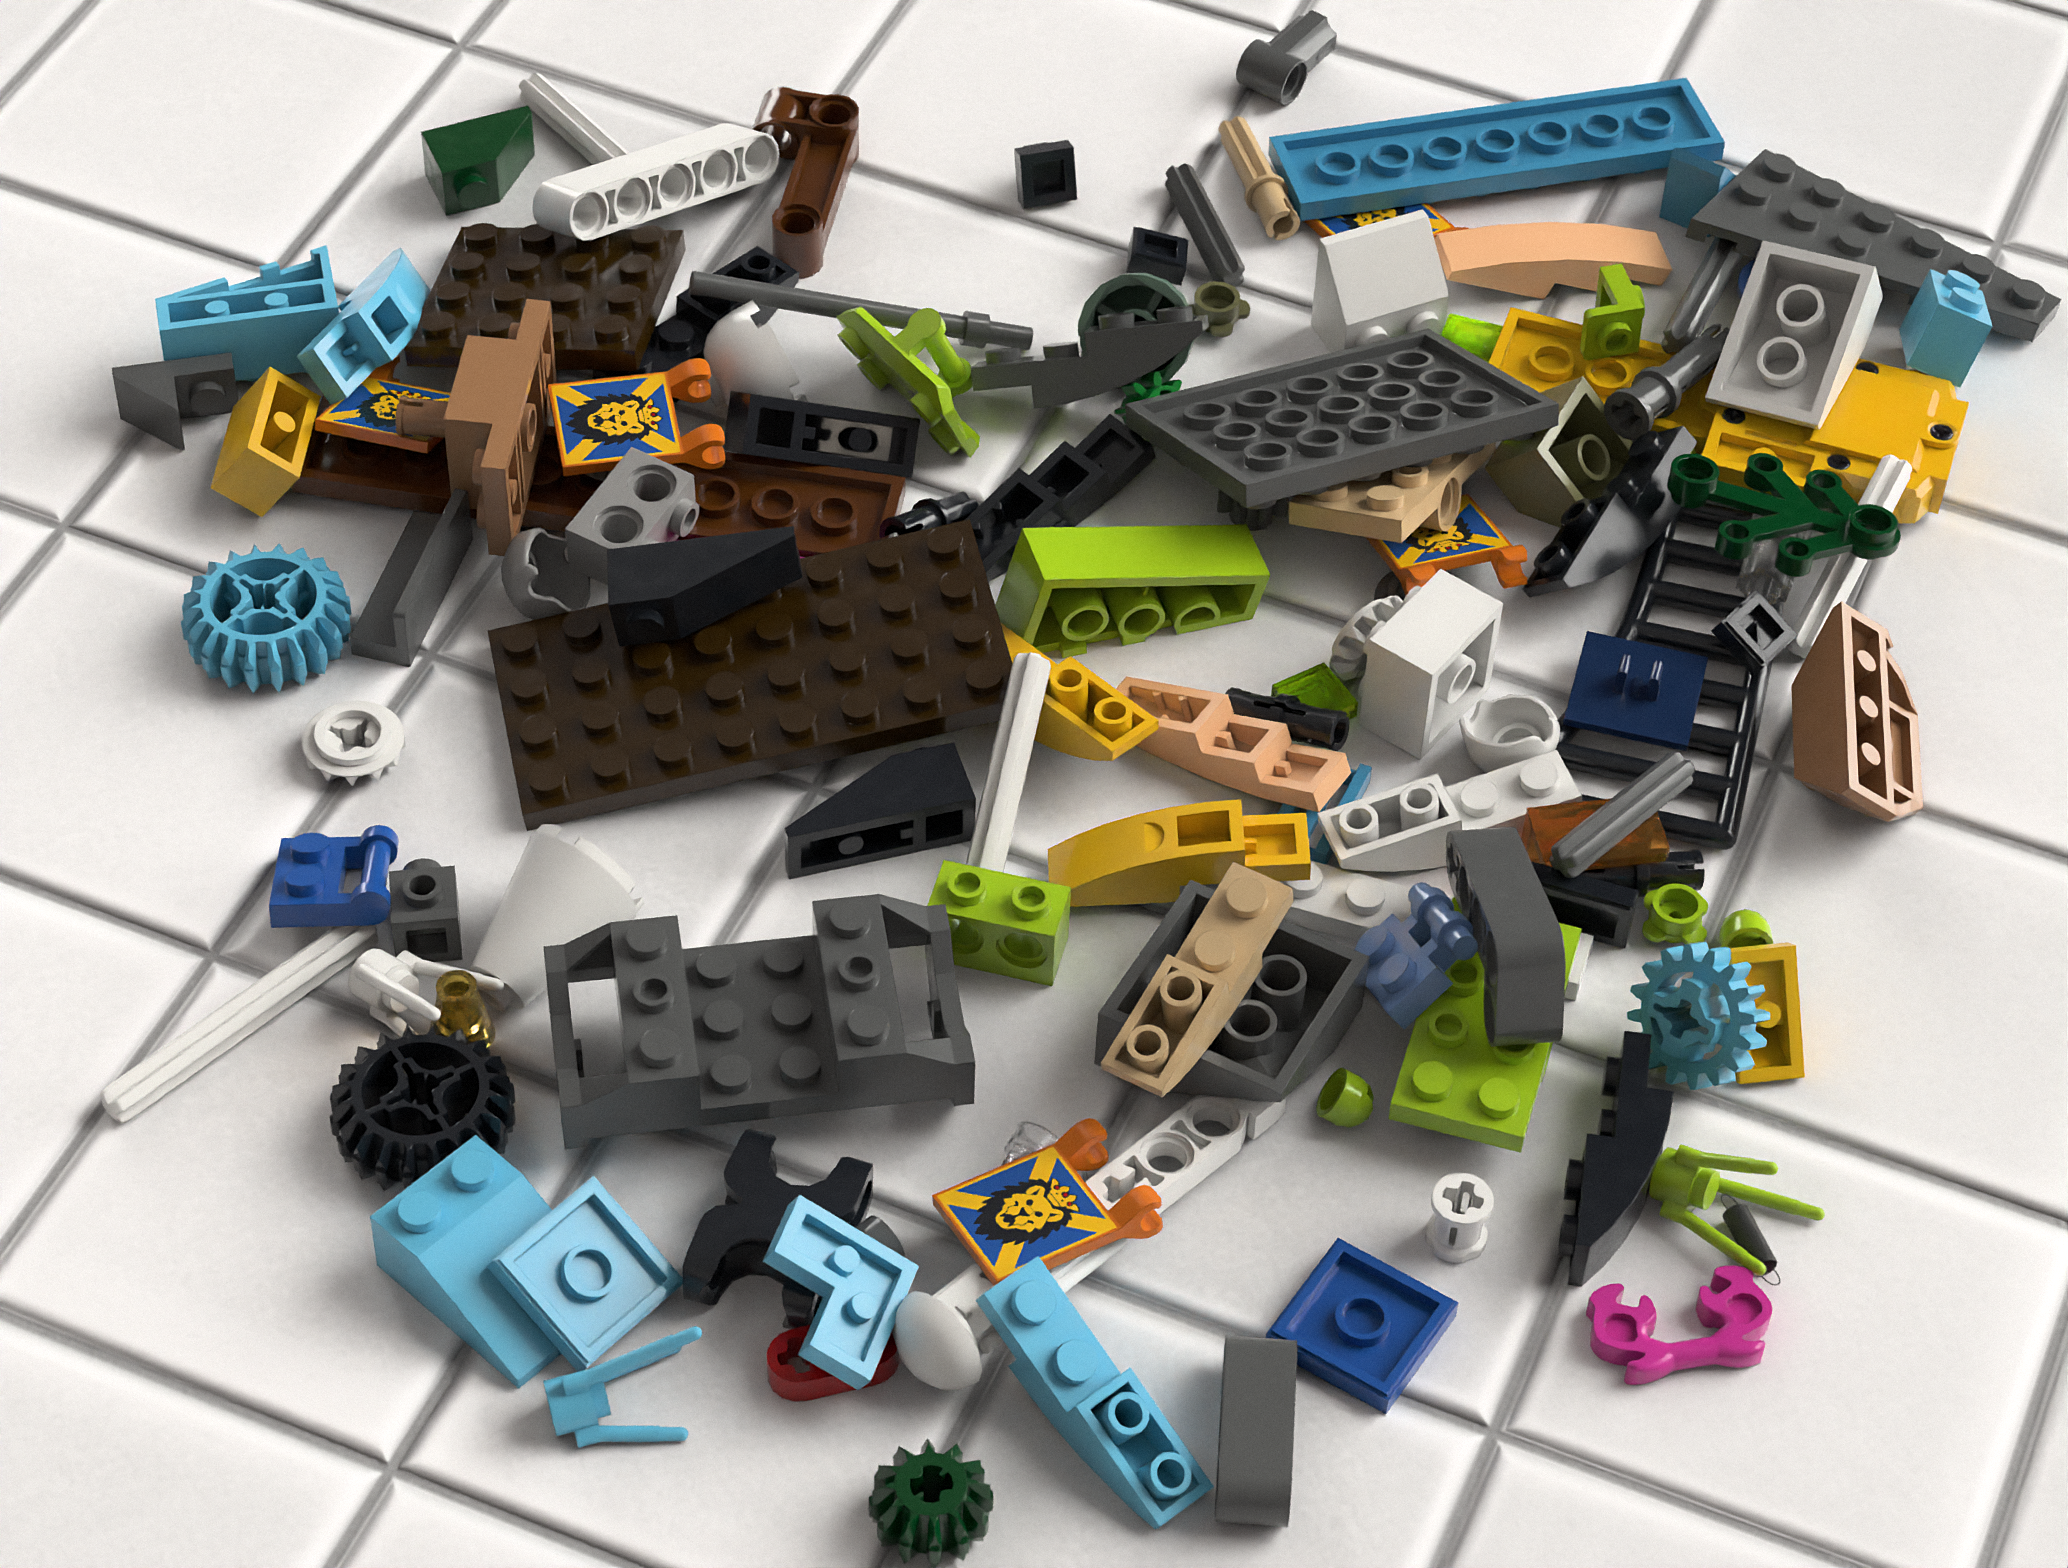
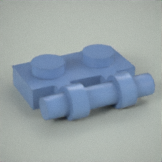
M1423 882L1416 883L1409 890L1408 900L1411 903L1412 914L1401 922L1392 913L1380 925L1372 927L1365 932L1354 949L1370 956L1366 986L1387 1014L1404 1030L1453 984L1444 972L1457 959L1468 960L1472 958L1478 949V943L1473 937V926L1468 919L1460 912L1454 911V904L1444 891Z

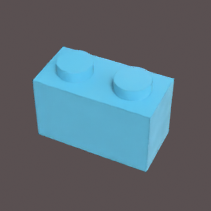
M1932 269L1929 270L1899 328L1907 366L1933 377L1949 380L1954 386L1961 387L1993 327L1983 291L1978 290L1980 285L1977 281L1954 270H1948L1946 275Z

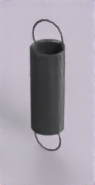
M1722 1194L1721 1202L1727 1209L1722 1217L1736 1243L1766 1266V1274H1763L1761 1277L1767 1283L1778 1286L1780 1284V1277L1775 1271L1778 1262L1747 1205L1738 1204L1731 1196ZM1722 1197H1730L1736 1205L1727 1208L1722 1201ZM1774 1271L1779 1278V1283L1772 1284L1763 1276Z

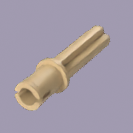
M1235 116L1231 121L1223 120L1218 128L1221 134V142L1246 189L1244 200L1249 209L1258 213L1268 237L1272 238L1274 235L1275 240H1284L1291 237L1300 226V218L1288 200V187L1284 179L1279 175H1275L1244 118Z

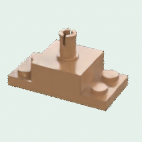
M527 299L520 323L512 322L510 325L508 339L467 335L448 402L400 396L399 404H397L396 432L398 435L404 436L409 434L445 438L451 495L455 488L468 491L470 509H477V527L487 531L489 555L505 556L509 543L520 532L551 415L548 384L557 383L551 301Z

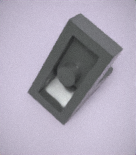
M232 353L112 368L120 419L177 449H185L181 419L232 413L233 406L239 401Z

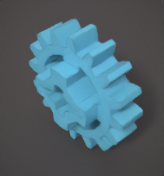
M1707 942L1685 944L1684 947L1666 948L1661 951V960L1646 962L1642 966L1649 982L1631 986L1630 992L1642 1001L1641 1008L1627 1012V1019L1641 1022L1643 1030L1641 1033L1652 1034L1650 1046L1652 1052L1649 1057V1069L1667 1066L1666 1082L1671 1085L1687 1081L1690 1090H1698L1712 1087V1084L1713 1086H1719L1736 1081V1072L1750 1070L1755 1065L1752 1056L1747 1050L1766 1046L1767 1040L1756 1032L1755 1029L1756 1023L1770 1020V1012L1756 1009L1754 1002L1755 999L1765 992V988L1763 985H1747L1745 978L1748 976L1752 966L1748 962L1729 965L1731 949L1728 947L1709 949ZM1693 972L1692 978L1682 979L1680 988L1674 986L1683 975ZM1716 1044L1723 1046L1712 1058L1708 1060L1703 1059L1705 1053L1714 1051Z

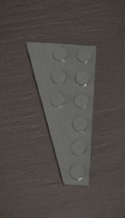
M1764 149L1691 218L1685 235L1687 238L1700 242H1705L1707 234L1737 242L1734 252L1753 258L1756 257L1757 251H1759L1764 240L1875 266L1880 286L1910 295L1908 305H1912L1930 269L1946 275L1948 270L1958 271L1979 283L1980 287L1978 290L1983 291L1993 326L1991 330L2033 342L2053 320L2062 299L2046 292L2038 283L2021 279L1995 266L1987 257L1971 254L1944 240L1939 233L1930 229L1920 228L1895 215L1888 207L1871 203L1845 190L1839 182L1822 178L1796 165L1790 157L1773 153L1767 149Z

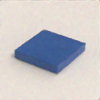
M1337 1238L1268 1330L1266 1338L1296 1340L1297 1365L1387 1414L1455 1319L1459 1302L1346 1241Z

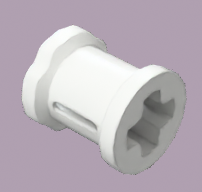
M1459 1172L1446 1175L1438 1180L1434 1186L1431 1198V1207L1434 1214L1427 1222L1425 1240L1436 1257L1446 1262L1461 1264L1469 1259L1479 1257L1486 1248L1488 1231L1483 1223L1492 1214L1494 1196L1491 1188L1483 1179L1473 1174ZM1464 1192L1470 1195L1467 1209L1461 1208ZM1451 1227L1457 1228L1455 1244L1449 1242Z

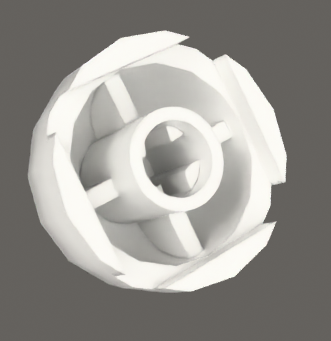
M752 300L720 319L707 335L703 352L711 371V377L707 380L711 387L710 399L715 407L725 402L729 405L730 391L808 402L805 394H798L793 397L790 388L800 383L769 323L755 325L750 317L760 311Z

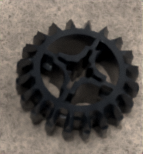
M436 1023L433 1024L427 1034L416 1035L407 1024L402 1038L393 1040L381 1032L376 1050L358 1046L356 1056L354 1057L355 1064L341 1065V1073L338 1076L339 1084L332 1086V1093L330 1095L332 1115L329 1118L332 1135L336 1136L338 1149L341 1156L344 1157V1161L354 1162V1169L359 1173L361 1180L376 1175L377 1183L380 1184L384 1192L397 1182H402L403 1188L406 1189L475 1135L498 1154H505L508 1133L513 1132V1126L516 1122L515 1106L513 1105L516 1102L514 1084L510 1082V1077L507 1076L506 1066L502 1063L501 1056H491L490 1049L487 1048L484 1039L469 1044L468 1037L462 1028L445 1037L442 1036V1031H440Z

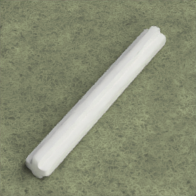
M335 926L105 1087L101 1091L100 1096L103 1102L102 1105L107 1113L118 1123H125L360 957L364 952L377 945L379 938L376 926Z

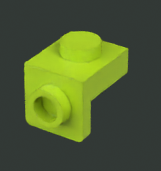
M1622 263L1599 268L1595 308L1587 309L1583 317L1580 352L1585 360L1639 351L1642 320L1645 315V301L1641 288L1638 285H1632Z

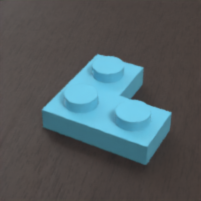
M799 1195L787 1206L763 1262L823 1297L798 1355L859 1391L873 1377L896 1322V1312L905 1296H907L919 1266Z

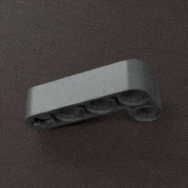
M1515 826L1449 831L1446 837L1448 879L1460 911L1473 926V937L1478 943L1477 952L1484 967V1022L1490 1046L1498 1047L1561 1041L1565 994V947L1563 935Z

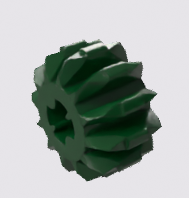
M928 1438L922 1445L921 1453L918 1455H914L899 1446L896 1454L893 1455V1466H878V1471L874 1475V1490L872 1495L869 1496V1516L872 1518V1522L877 1523V1537L881 1541V1546L899 1544V1556L904 1564L918 1553L927 1554V1560L933 1568H936L941 1561L942 1553L946 1551L964 1561L966 1554L969 1553L970 1541L983 1542L984 1536L988 1532V1516L990 1511L993 1510V1491L990 1489V1484L984 1483L985 1470L982 1468L980 1460L963 1462V1452L960 1450L958 1443L944 1454L935 1453V1448Z

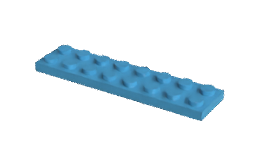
M1680 78L1269 137L1268 155L1277 174L1284 179L1288 187L1287 196L1300 221L1422 203L1432 204L1436 201L1470 196L1481 197L1491 193L1525 188L1536 189L1541 186L1573 181H1590L1594 178L1628 173L1639 174L1649 170L1668 168L1670 156L1675 146L1709 161H1717L1723 158L1725 141L1688 79Z

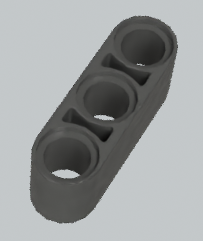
M1225 1336L1215 1522L1288 1527L1293 1468L1297 1369L1296 1340Z

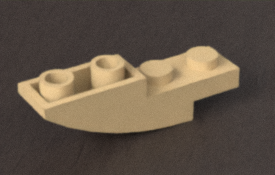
M1232 862L1176 956L1166 955L1101 1062L1102 1070L1162 1098L1174 1088L1212 1044L1262 969V953L1293 903V888L1236 862Z

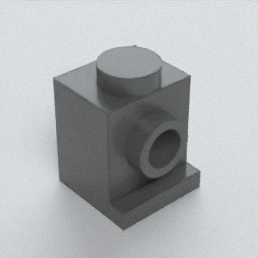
M421 858L407 863L403 870L389 871L390 918L395 957L406 950L423 960L431 962L463 960L455 866L441 867L435 860ZM446 928V932L408 936V931Z

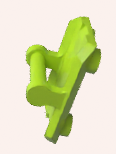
M863 307L849 309L837 315L836 318L843 327V330L837 336L844 346L860 360L857 367L871 384L878 390H881L890 383L909 401L918 415L931 426L927 430L928 433L948 455L952 456L961 449L971 458L979 447L980 436L960 418L953 403V398L956 395L964 394L973 386L971 365L967 360L958 357L945 335V322L938 311L933 308L919 309L909 318L907 326L896 336H893ZM925 347L939 368L938 375L916 357Z

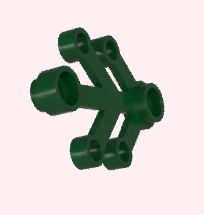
M1756 453L1748 458L1743 478L1745 484L1754 489L1750 490L1719 481L1720 470L1717 464L1705 456L1682 454L1674 458L1671 463L1667 488L1671 493L1672 500L1676 504L1694 509L1704 506L1707 500L1764 516L1747 521L1727 520L1720 524L1715 549L1726 558L1733 560L1747 558L1751 554L1753 543L1807 530L1824 533L1823 535L1805 540L1797 537H1788L1779 542L1774 561L1776 569L1787 576L1802 577L1811 571L1813 560L1851 552L1862 559L1874 560L1893 554L1899 546L1901 534L1897 528L1898 520L1896 516L1881 506L1872 504L1858 505L1842 488L1840 477L1833 472L1827 470H1813L1809 472L1805 479L1803 491H1801L1783 471V463L1780 459L1771 454ZM1761 492H1771L1773 496ZM1818 508H1821V509L1830 508L1833 513H1830V512H1827V511H1824V510H1820V509H1818Z

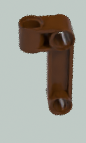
M776 87L764 95L752 130L766 133L775 139L778 144L779 158L795 160L780 206L772 215L773 256L799 272V279H803L818 273L823 266V253L852 165L859 157V107L854 100L840 94L825 95L798 91L788 87Z

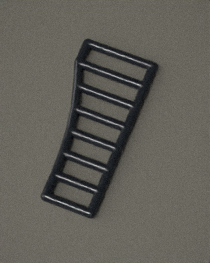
M1709 503L1694 509L1682 507L1669 526L1645 550L1634 589L1620 625L1613 637L1709 657L1708 659L1742 666L1715 635L1647 622L1653 604L1725 618L1747 598L1663 581L1662 578L1666 564L1668 562L1763 582L1761 595L1782 617L1790 576L1779 572L1774 565L1779 542L1788 537H1798V533L1769 539L1772 540L1769 558L1749 555L1745 559L1733 560L1720 555L1715 547L1673 539L1677 522L1718 530L1720 524L1727 520L1747 521L1764 516ZM1773 659L1753 677L1745 670L1742 686L1709 679L1703 680L1698 703L1736 710L1737 714L1733 731L1693 723L1688 747L1728 755L1724 776L1695 770L1692 774V784L1681 793L1718 800L1715 821L1712 822L1658 810L1633 831L1721 850L1730 849L1736 844ZM1566 710L1557 720L1560 725V737L1555 750L1558 751L1567 769L1633 782L1656 763L1655 761L1569 744L1580 728L1563 725ZM1581 794L1582 812L1567 817L1585 820L1609 800Z

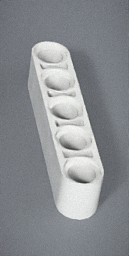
M730 123L719 124L547 180L541 184L535 193L532 205L534 219L539 226L583 241L593 240L766 181L775 172L779 162L778 144L772 136L766 133Z

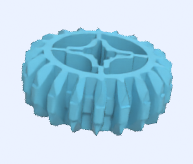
M280 543L271 552H261L254 544L251 553L240 556L230 551L227 563L208 562L206 575L194 576L190 589L191 592L184 594L181 627L183 638L188 643L189 654L193 657L195 664L203 666L209 679L222 676L229 689L242 682H246L253 694L262 684H272L280 692L283 682L294 680L304 686L307 672L325 674L328 660L341 659L343 643L349 641V633L351 631L349 615L352 614L350 598L346 595L338 571H330L323 557L310 560L304 548H300L291 554H286Z

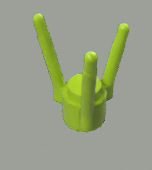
M1681 1144L1677 1150L1667 1147L1662 1152L1651 1177L1649 1194L1651 1198L1663 1202L1659 1214L1661 1217L1684 1225L1729 1258L1758 1276L1765 1274L1766 1266L1750 1255L1748 1251L1694 1215L1692 1211L1696 1207L1707 1210L1718 1192L1816 1221L1822 1220L1825 1216L1824 1210L1819 1207L1721 1178L1719 1171L1713 1170L1775 1175L1778 1172V1166L1771 1161L1702 1152Z

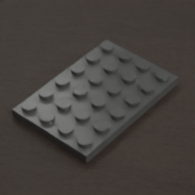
M1430 329L1125 404L1126 426L1149 441L1150 444L1167 453L1181 465L1186 466L1208 481L1212 486L1217 487L1239 502L1240 505L1249 509L1269 508L1276 504V500L1298 494H1322L1328 491L1329 486L1351 480H1375L1381 476V472L1404 466L1411 468L1430 465L1434 458L1453 453H1477L1484 449V445L1503 440H1527L1532 438L1537 431L1559 426V403Z

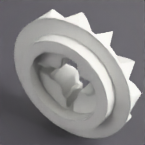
M1393 595L1384 599L1374 600L1360 609L1337 635L1332 646V654L1329 661L1330 669L1344 681L1364 676L1367 655L1364 654L1363 647L1368 634L1378 622H1387L1400 610L1403 600L1399 596Z
M362 700L340 702L321 710L308 722L302 736V747L309 769L321 770L327 782L339 776L345 777L352 786L358 776L369 775L379 781L384 767L398 766L400 751L406 747L404 729L399 718L391 710L380 704ZM365 738L366 748L355 746L349 752L346 751L344 753L343 742L353 745L359 739Z

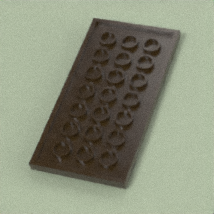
M970 519L800 558L802 578L682 639L619 647L608 603L488 630L520 806L527 831L538 829L542 824L556 825L999 721L1013 663Z

